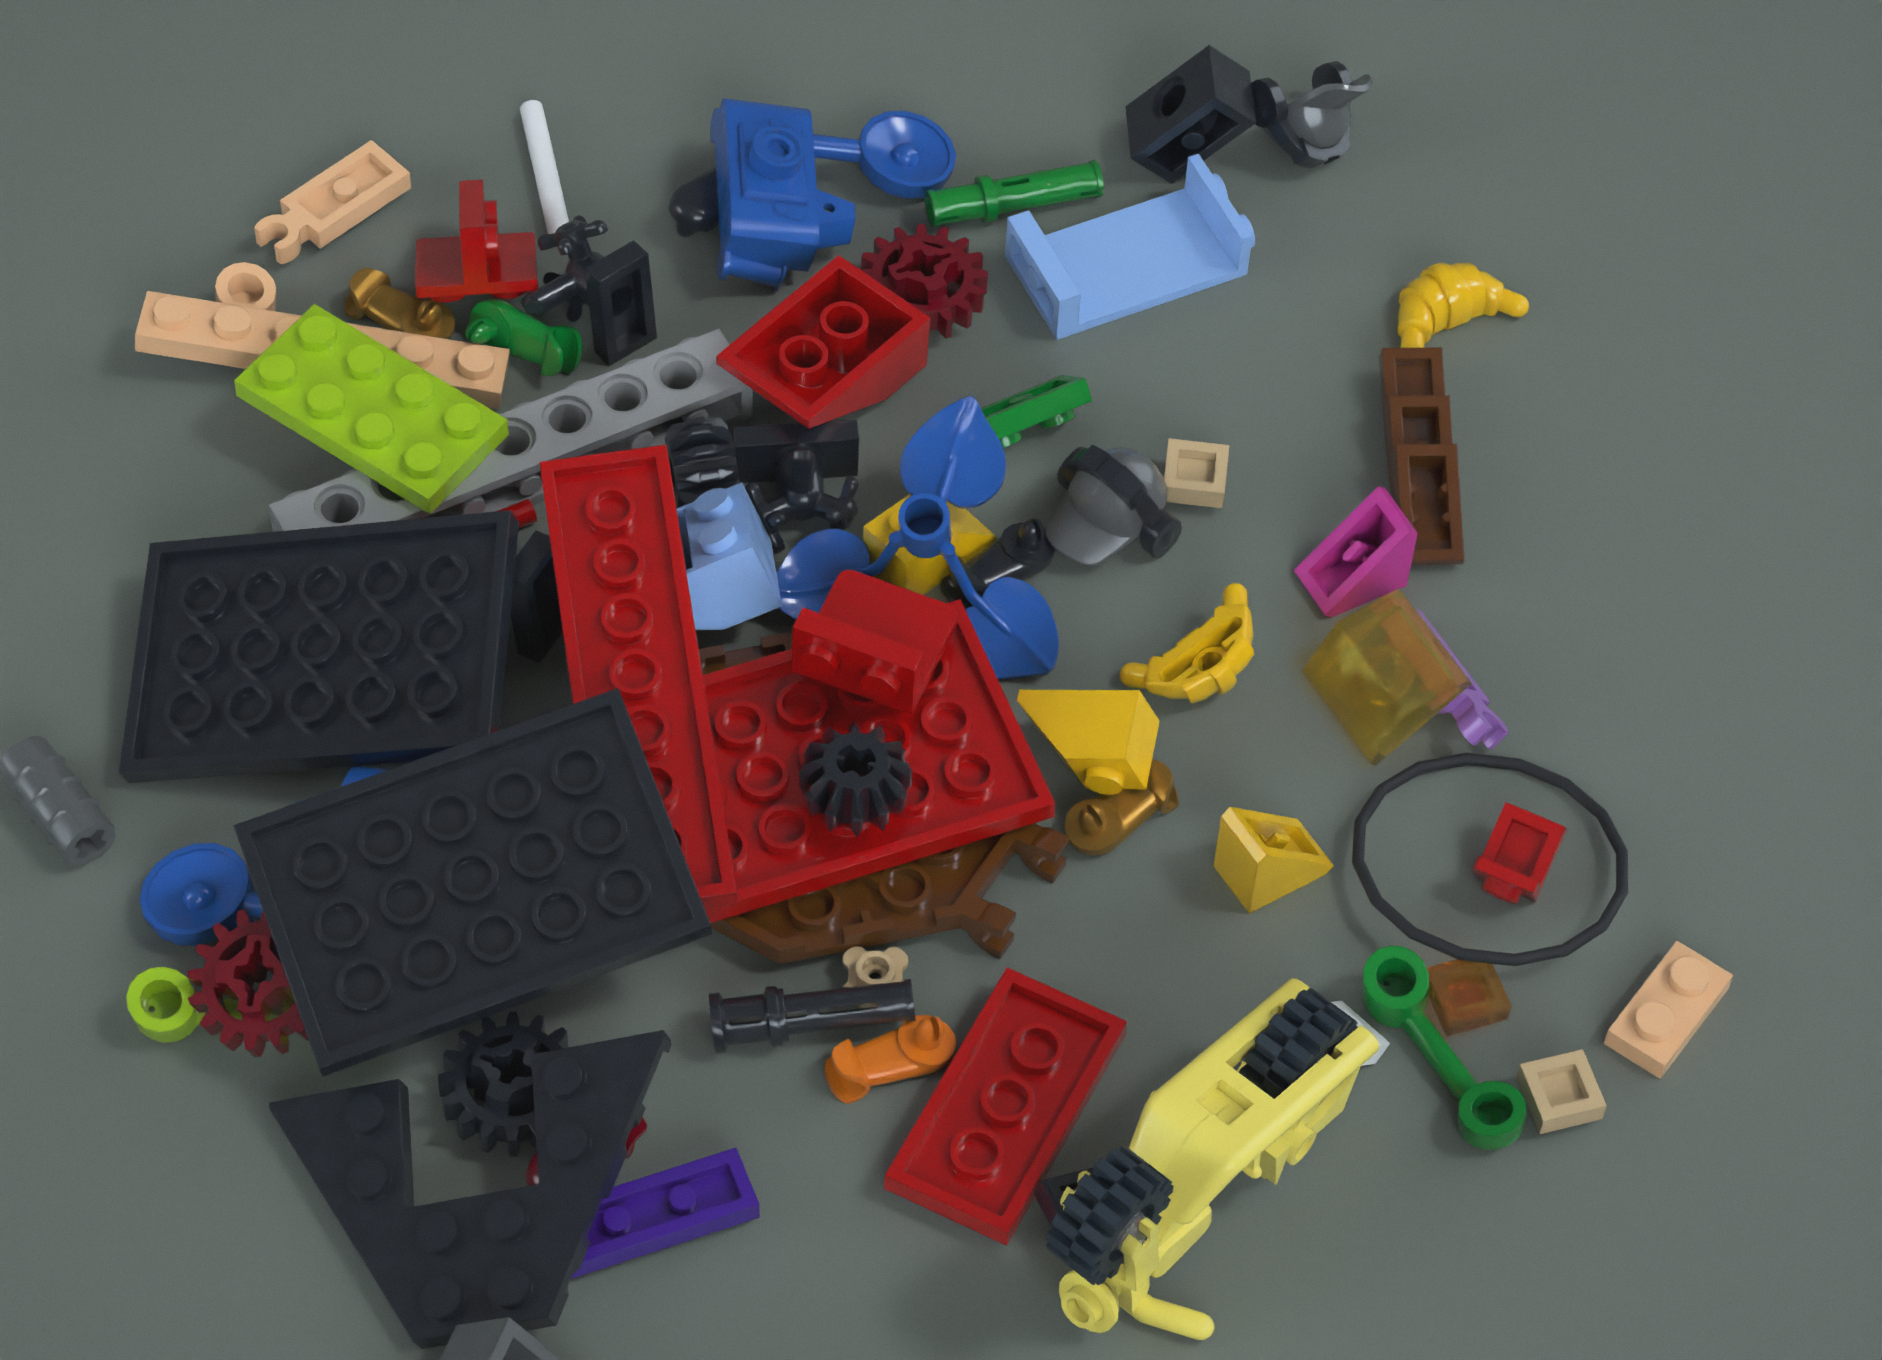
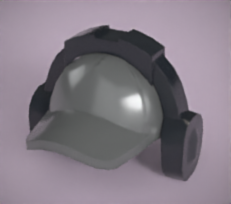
M1338 61L1325 63L1317 67L1313 72V90L1287 104L1283 92L1276 81L1269 77L1251 82L1256 118L1255 125L1262 127L1272 141L1292 157L1294 164L1305 168H1315L1322 163L1326 165L1343 156L1351 147L1349 140L1350 104L1354 99L1371 88V77L1365 74L1352 81L1349 71L1343 64Z
M1091 445L1089 448L1078 447L1060 466L1057 480L1068 491L1051 516L1045 533L1051 546L1068 560L1085 567L1099 566L1139 536L1142 548L1153 557L1160 558L1177 542L1182 526L1177 518L1164 510L1167 501L1165 480L1157 466L1143 453L1126 447L1105 451L1095 445Z

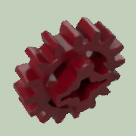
M918 224L916 235L908 236L903 229L897 227L894 228V238L891 243L880 237L874 239V253L863 252L861 256V270L931 318L930 331L938 330L944 338H950L952 336L953 323L969 328L972 323V312L982 313L984 309V295L987 294L988 271L982 270L983 255L981 252L969 253L968 238L963 237L955 242H951L948 240L949 228L942 227L934 236L927 235V229L924 224Z
M244 909L237 911L236 921L238 927L229 931L225 926L217 923L213 926V930L219 940L214 947L203 944L197 945L195 951L206 960L204 968H195L187 972V978L202 988L201 991L188 998L189 1004L198 1012H207L199 1024L212 1036L221 1032L219 1041L232 1051H235L244 1041L245 1049L252 1056L261 1057L265 1050L266 1042L270 1041L281 1054L288 1053L289 1035L296 1032L305 1040L309 1041L264 911L261 913L260 922H255ZM268 971L273 974L272 981H265ZM254 983H260L258 992L252 989ZM223 995H229L233 1000H238L237 1011L242 1014L241 1021L230 1015L224 1004Z

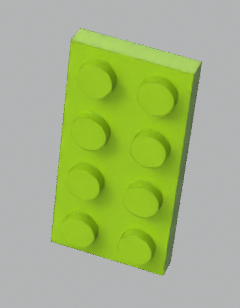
M313 304L234 380L237 397L428 514H431L509 435L508 419L316 304Z

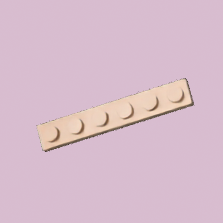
M147 291L135 333V351L247 369L301 315ZM348 323L491 409H500L510 349Z

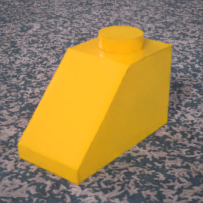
M910 494L864 525L863 542L869 551L870 564L879 558L889 543V535L900 530L899 510L903 502L911 496ZM948 501L946 502L950 512L952 530L950 543L955 547L957 557L960 556L967 562L996 541V536L969 511L955 507ZM901 547L885 570L873 577L924 595L940 584L944 577L949 575V566L942 555L932 558H920L912 555L905 547Z
M1019 689L1017 702L1038 732L1086 789L1106 795L1118 794L1122 789L1146 790L1160 721L1140 690Z

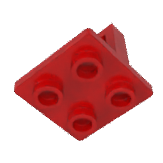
M483 179L459 181L460 236L421 238L416 240V297L430 298L436 302L449 303L461 300L465 295L491 294L499 299H512L520 297L528 291L537 290L535 233L499 234L497 201H485Z

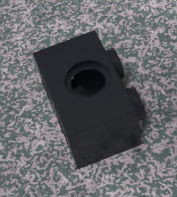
M1210 45L1125 106L1131 159L1171 184L1186 174L1188 157L1199 154L1204 161L1256 124L1250 71Z

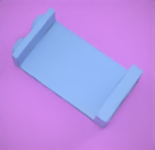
M1196 154L1188 157L1184 189L1047 235H1044L1029 210L1007 217L1005 258L1053 336L1058 340L1247 275L1251 248L1255 246V235L1249 219L1244 214L1239 215L1229 201L1222 178L1217 173L1212 174L1201 156Z

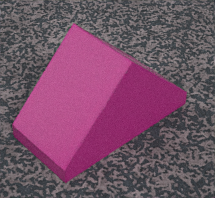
M1378 486L1293 571L1324 615L1334 617L1407 586L1418 533L1388 491Z

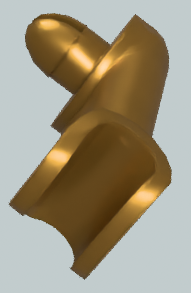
M362 268L352 276L349 283L350 292L344 302V313L346 316L359 320L366 315L387 330L450 340L455 329V318L452 311L445 304L431 299H420L391 287L389 276L372 268Z
M1152 759L1146 790L1122 789L1118 794H1102L1096 798L1084 799L1075 804L1067 813L1064 822L1065 833L1069 836L1070 844L1083 854L1091 856L1104 855L1113 851L1158 810L1162 814L1175 810L1179 805V796L1173 785L1171 770L1163 762Z

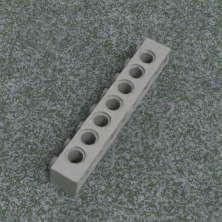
M716 329L699 337L686 338L676 346L645 358L630 360L622 367L589 380L576 381L566 389L533 402L520 403L510 411L499 414L508 419L509 435L431 514H428L357 469H352L341 477L308 490L293 492L284 499L269 504L272 532L495 512L525 499H529L532 505L545 501L539 462L665 445V436L670 426L686 422L685 419L704 416L705 419L720 417L728 427L753 418V389L716 364V356L730 345L720 329Z

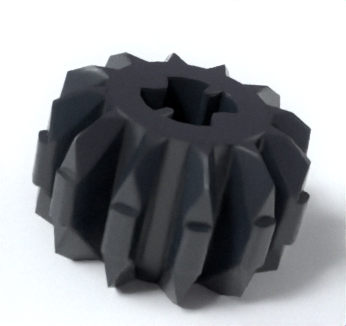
M704 416L685 419L686 422L673 424L668 429L665 436V445H667L676 508L694 502L700 495L716 488L726 489L740 483L731 432L728 430L727 424L720 417L705 419Z
M855 720L848 727L847 734L842 735L828 726L822 735V743H809L804 753V765L799 771V788L802 789V794L806 795V808L809 810L810 816L825 814V824L830 832L841 823H848L856 837L863 830L864 823L870 822L883 831L889 822V813L902 814L907 804L908 788L912 785V769L909 768V763L905 762V750L902 747L901 741L886 742V734L881 725L869 734L861 733V729Z

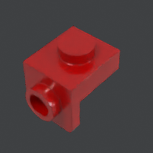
M1505 802L1482 857L1478 856L1473 866L1475 876L1485 880L1481 890L1515 905L1518 904L1521 896L1536 902L1567 832L1566 827Z

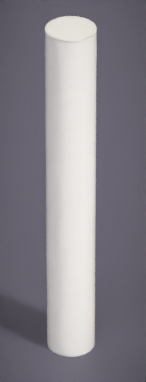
M529 100L520 106V113L547 233L552 234L556 232L558 227L569 222L543 105L537 100Z

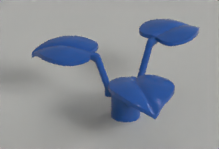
M973 396L962 398L937 412L919 428L907 443L900 462V475L904 489L911 496L903 502L899 510L900 530L889 535V543L874 563L870 564L868 548L856 535L841 529H824L812 533L799 541L790 550L776 572L782 607L778 609L796 621L803 607L819 613L837 576L844 570H855L871 577L876 576L885 570L901 547H905L912 555L920 558H932L942 555L964 596L973 605L965 610L998 680L1045 676L1054 670L1059 651L1058 631L1052 611L1043 596L1033 586L1022 580L1012 577H1001L993 581L981 597L975 591L955 553V547L950 543L952 530L950 512L946 502L948 501L953 506L961 509L976 508L997 494L1006 475V458L1002 444L985 418L978 401Z

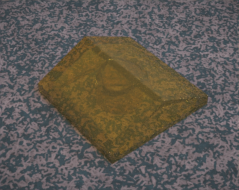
M1399 589L1337 621L1302 670L1369 762L1375 766L1472 684L1415 607Z

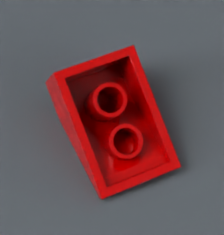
M838 255L716 356V364L810 429L888 399L927 366L931 318Z

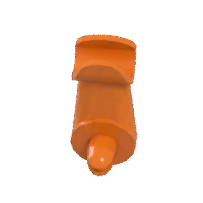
M915 1015L916 1021H904L900 1027L859 1045L853 1046L852 1041L848 1038L835 1046L831 1056L826 1059L823 1067L826 1082L837 1099L843 1103L850 1104L867 1095L871 1086L934 1074L945 1068L953 1058L957 1044L954 1032L939 1017Z

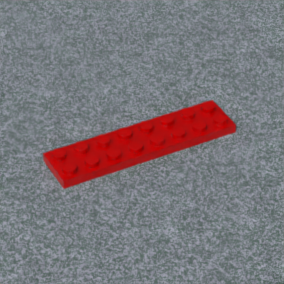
M667 445L541 461L539 464L573 704L616 688L619 689L705 910L738 905Z

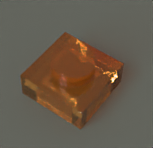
M1456 959L1427 967L1429 972L1428 997L1446 1036L1508 1020L1512 1005L1493 964Z

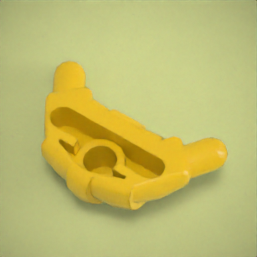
M1439 262L1430 265L1421 272L1418 278L1412 280L1399 293L1400 307L1398 311L1397 333L1401 337L1400 348H1423L1425 343L1430 341L1431 335L1444 329L1449 330L1467 323L1472 318L1483 314L1494 316L1499 311L1512 317H1523L1529 310V302L1523 295L1504 288V284L1487 272L1478 270L1472 263H1455L1450 265Z
M1240 583L1227 585L1223 591L1222 605L1214 609V617L1212 616L1200 628H1195L1179 640L1175 647L1162 655L1163 657L1153 656L1149 659L1148 664L1135 662L1125 664L1119 674L1121 682L1128 687L1147 689L1149 693L1172 700L1188 699L1191 704L1206 700L1214 693L1222 695L1230 691L1237 683L1236 676L1247 667L1255 654L1251 646L1254 633L1251 611L1248 607L1247 589Z

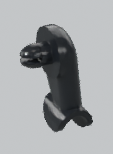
M716 167L679 186L673 193L668 209L671 216L677 221L676 229L681 237H690L697 231L707 232L713 230L718 225Z
M1035 518L1024 523L1020 522L1010 525L1004 529L999 539L967 562L960 556H958V559L975 591L982 597L988 586L998 578L1012 577L1024 580L1042 572L1049 566L1055 549L1047 540L1042 522ZM949 568V575L944 577L940 584L944 596L949 602L961 599L965 609L972 607L973 605L964 596Z

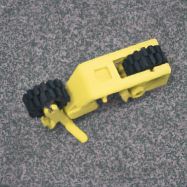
M1292 978L1160 1088L1152 1091L1143 1107L1129 1148L1126 1146H1121L1119 1150L1114 1148L1109 1151L1106 1160L1100 1158L1094 1164L1092 1173L1086 1170L1078 1174V1186L1075 1190L1067 1186L1060 1200L1063 1211L1055 1215L1051 1223L1055 1227L1047 1233V1250L1073 1269L1066 1273L1059 1283L1061 1305L1067 1318L1080 1328L1103 1333L1109 1331L1118 1321L1120 1306L1140 1323L1195 1340L1209 1338L1214 1332L1215 1327L1212 1318L1203 1312L1149 1295L1147 1292L1150 1287V1276L1158 1278L1164 1275L1206 1232L1212 1221V1210L1209 1203L1241 1170L1253 1179L1261 1176L1263 1179L1267 1178L1276 1185L1285 1162L1293 1166L1307 1154L1316 1139L1317 1133L1344 1110L1360 1067L1379 1050L1377 1038L1362 1025L1356 1026L1358 1022L1317 991L1302 981ZM1243 1060L1242 1064L1240 1065L1237 1071L1233 1069L1239 1062Z

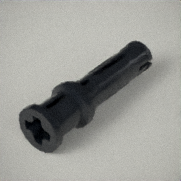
M904 979L901 982L840 987L837 989L784 995L783 988L777 989L776 986L766 987L764 994L723 998L719 992L709 993L711 1026L716 1054L726 1053L729 1045L769 1041L773 1047L783 1046V1042H789V1035L850 1029L907 1020L909 1022L916 1021L911 979ZM872 1002L878 1004L876 1007L826 1013L819 1012L821 1008ZM807 1011L808 1013L807 1015L787 1017V1012ZM754 1016L762 1018L761 1020L732 1023L730 1021L731 1019Z

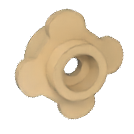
M860 946L852 947L843 955L842 963L848 970V982L843 987L903 981V971L908 967V956L902 949L897 947H890L884 952L866 951ZM871 973H879L882 977L881 979H871L869 975ZM876 1002L855 1004L853 1006H859L860 1008L876 1007L878 1004Z

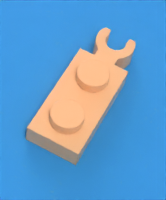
M370 140L280 200L282 215L275 214L264 217L255 225L256 243L262 247L273 239H282L274 245L276 261L280 264L294 260L301 251V244L307 240L312 241L321 249L411 189L410 172L374 141Z

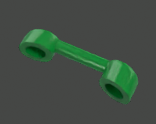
M1391 945L1377 949L1368 957L1363 968L1362 1001L1367 1013L1376 1022L1387 1027L1403 1028L1459 1102L1457 1129L1465 1141L1474 1147L1484 1150H1496L1511 1145L1520 1137L1525 1126L1526 1101L1521 1092L1511 1084L1501 1081L1477 1083L1425 1015L1424 1011L1428 1003L1429 972L1424 961L1414 951L1403 946Z

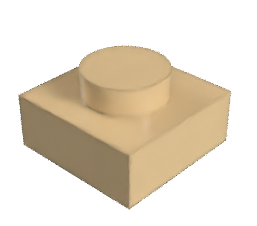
M1169 438L1164 480L1167 486L1166 502L1223 509L1230 445Z
M1583 1049L1519 1065L1516 1079L1539 1134L1603 1119L1607 1105Z

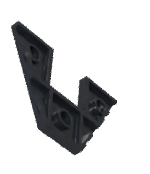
M664 1030L531 1054L539 1184L414 1206L408 1087L400 1079L270 1102L269 1109L412 1341L421 1349L448 1344L456 1325L510 1317L526 1331L557 1325L569 1296V1280L573 1273L579 1270L591 1243L587 1238L602 1199H609L627 1155L626 1141L630 1131L640 1124L646 1109L642 1102L663 1052L669 1053L671 1039Z

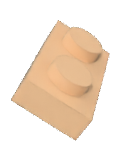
M1676 941L1608 1029L1604 1044L1661 1079L1727 992L1733 974L1679 941Z

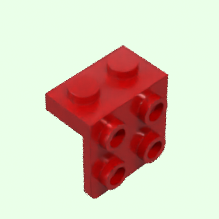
M844 570L837 576L819 613L803 607L792 628V672L912 715L957 625L958 612L954 606L855 570Z

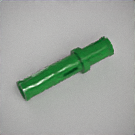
M1090 160L1088 163L1039 170L994 180L989 175L977 176L972 184L939 190H926L924 203L927 219L932 228L981 218L983 223L996 221L999 214L1046 207L1092 197L1100 198L1103 196L1104 183L1098 162Z

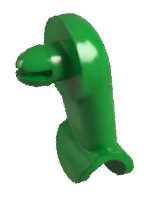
M489 299L477 303L471 310L469 325L465 330L466 338L473 343L510 349L509 355L542 365L540 375L554 376L560 371L570 374L577 369L580 363L582 339L577 329L565 325L549 327L503 300Z

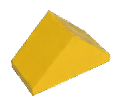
M1229 807L1221 815L1213 867L1249 914L1326 875L1334 867L1305 827L1296 818Z

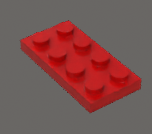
M1007 967L886 1172L884 1189L1007 1246L1034 1199L1036 1188L1040 1181L1044 1180L1124 1039L1127 1021Z

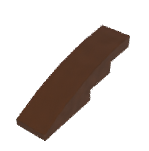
M1442 347L1382 348L1379 355L1391 497L1418 533L1411 565L1463 564L1465 559L1457 444H1453L1450 395H1445Z

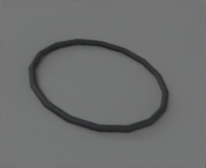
M1462 753L1416 762L1379 784L1354 821L1352 865L1370 903L1408 938L1458 960L1520 966L1568 956L1607 931L1628 895V850L1608 812L1570 779L1520 758ZM1463 765L1517 770L1563 789L1598 819L1616 853V891L1598 922L1562 945L1517 954L1462 948L1416 928L1381 897L1364 861L1366 824L1386 794L1421 773Z

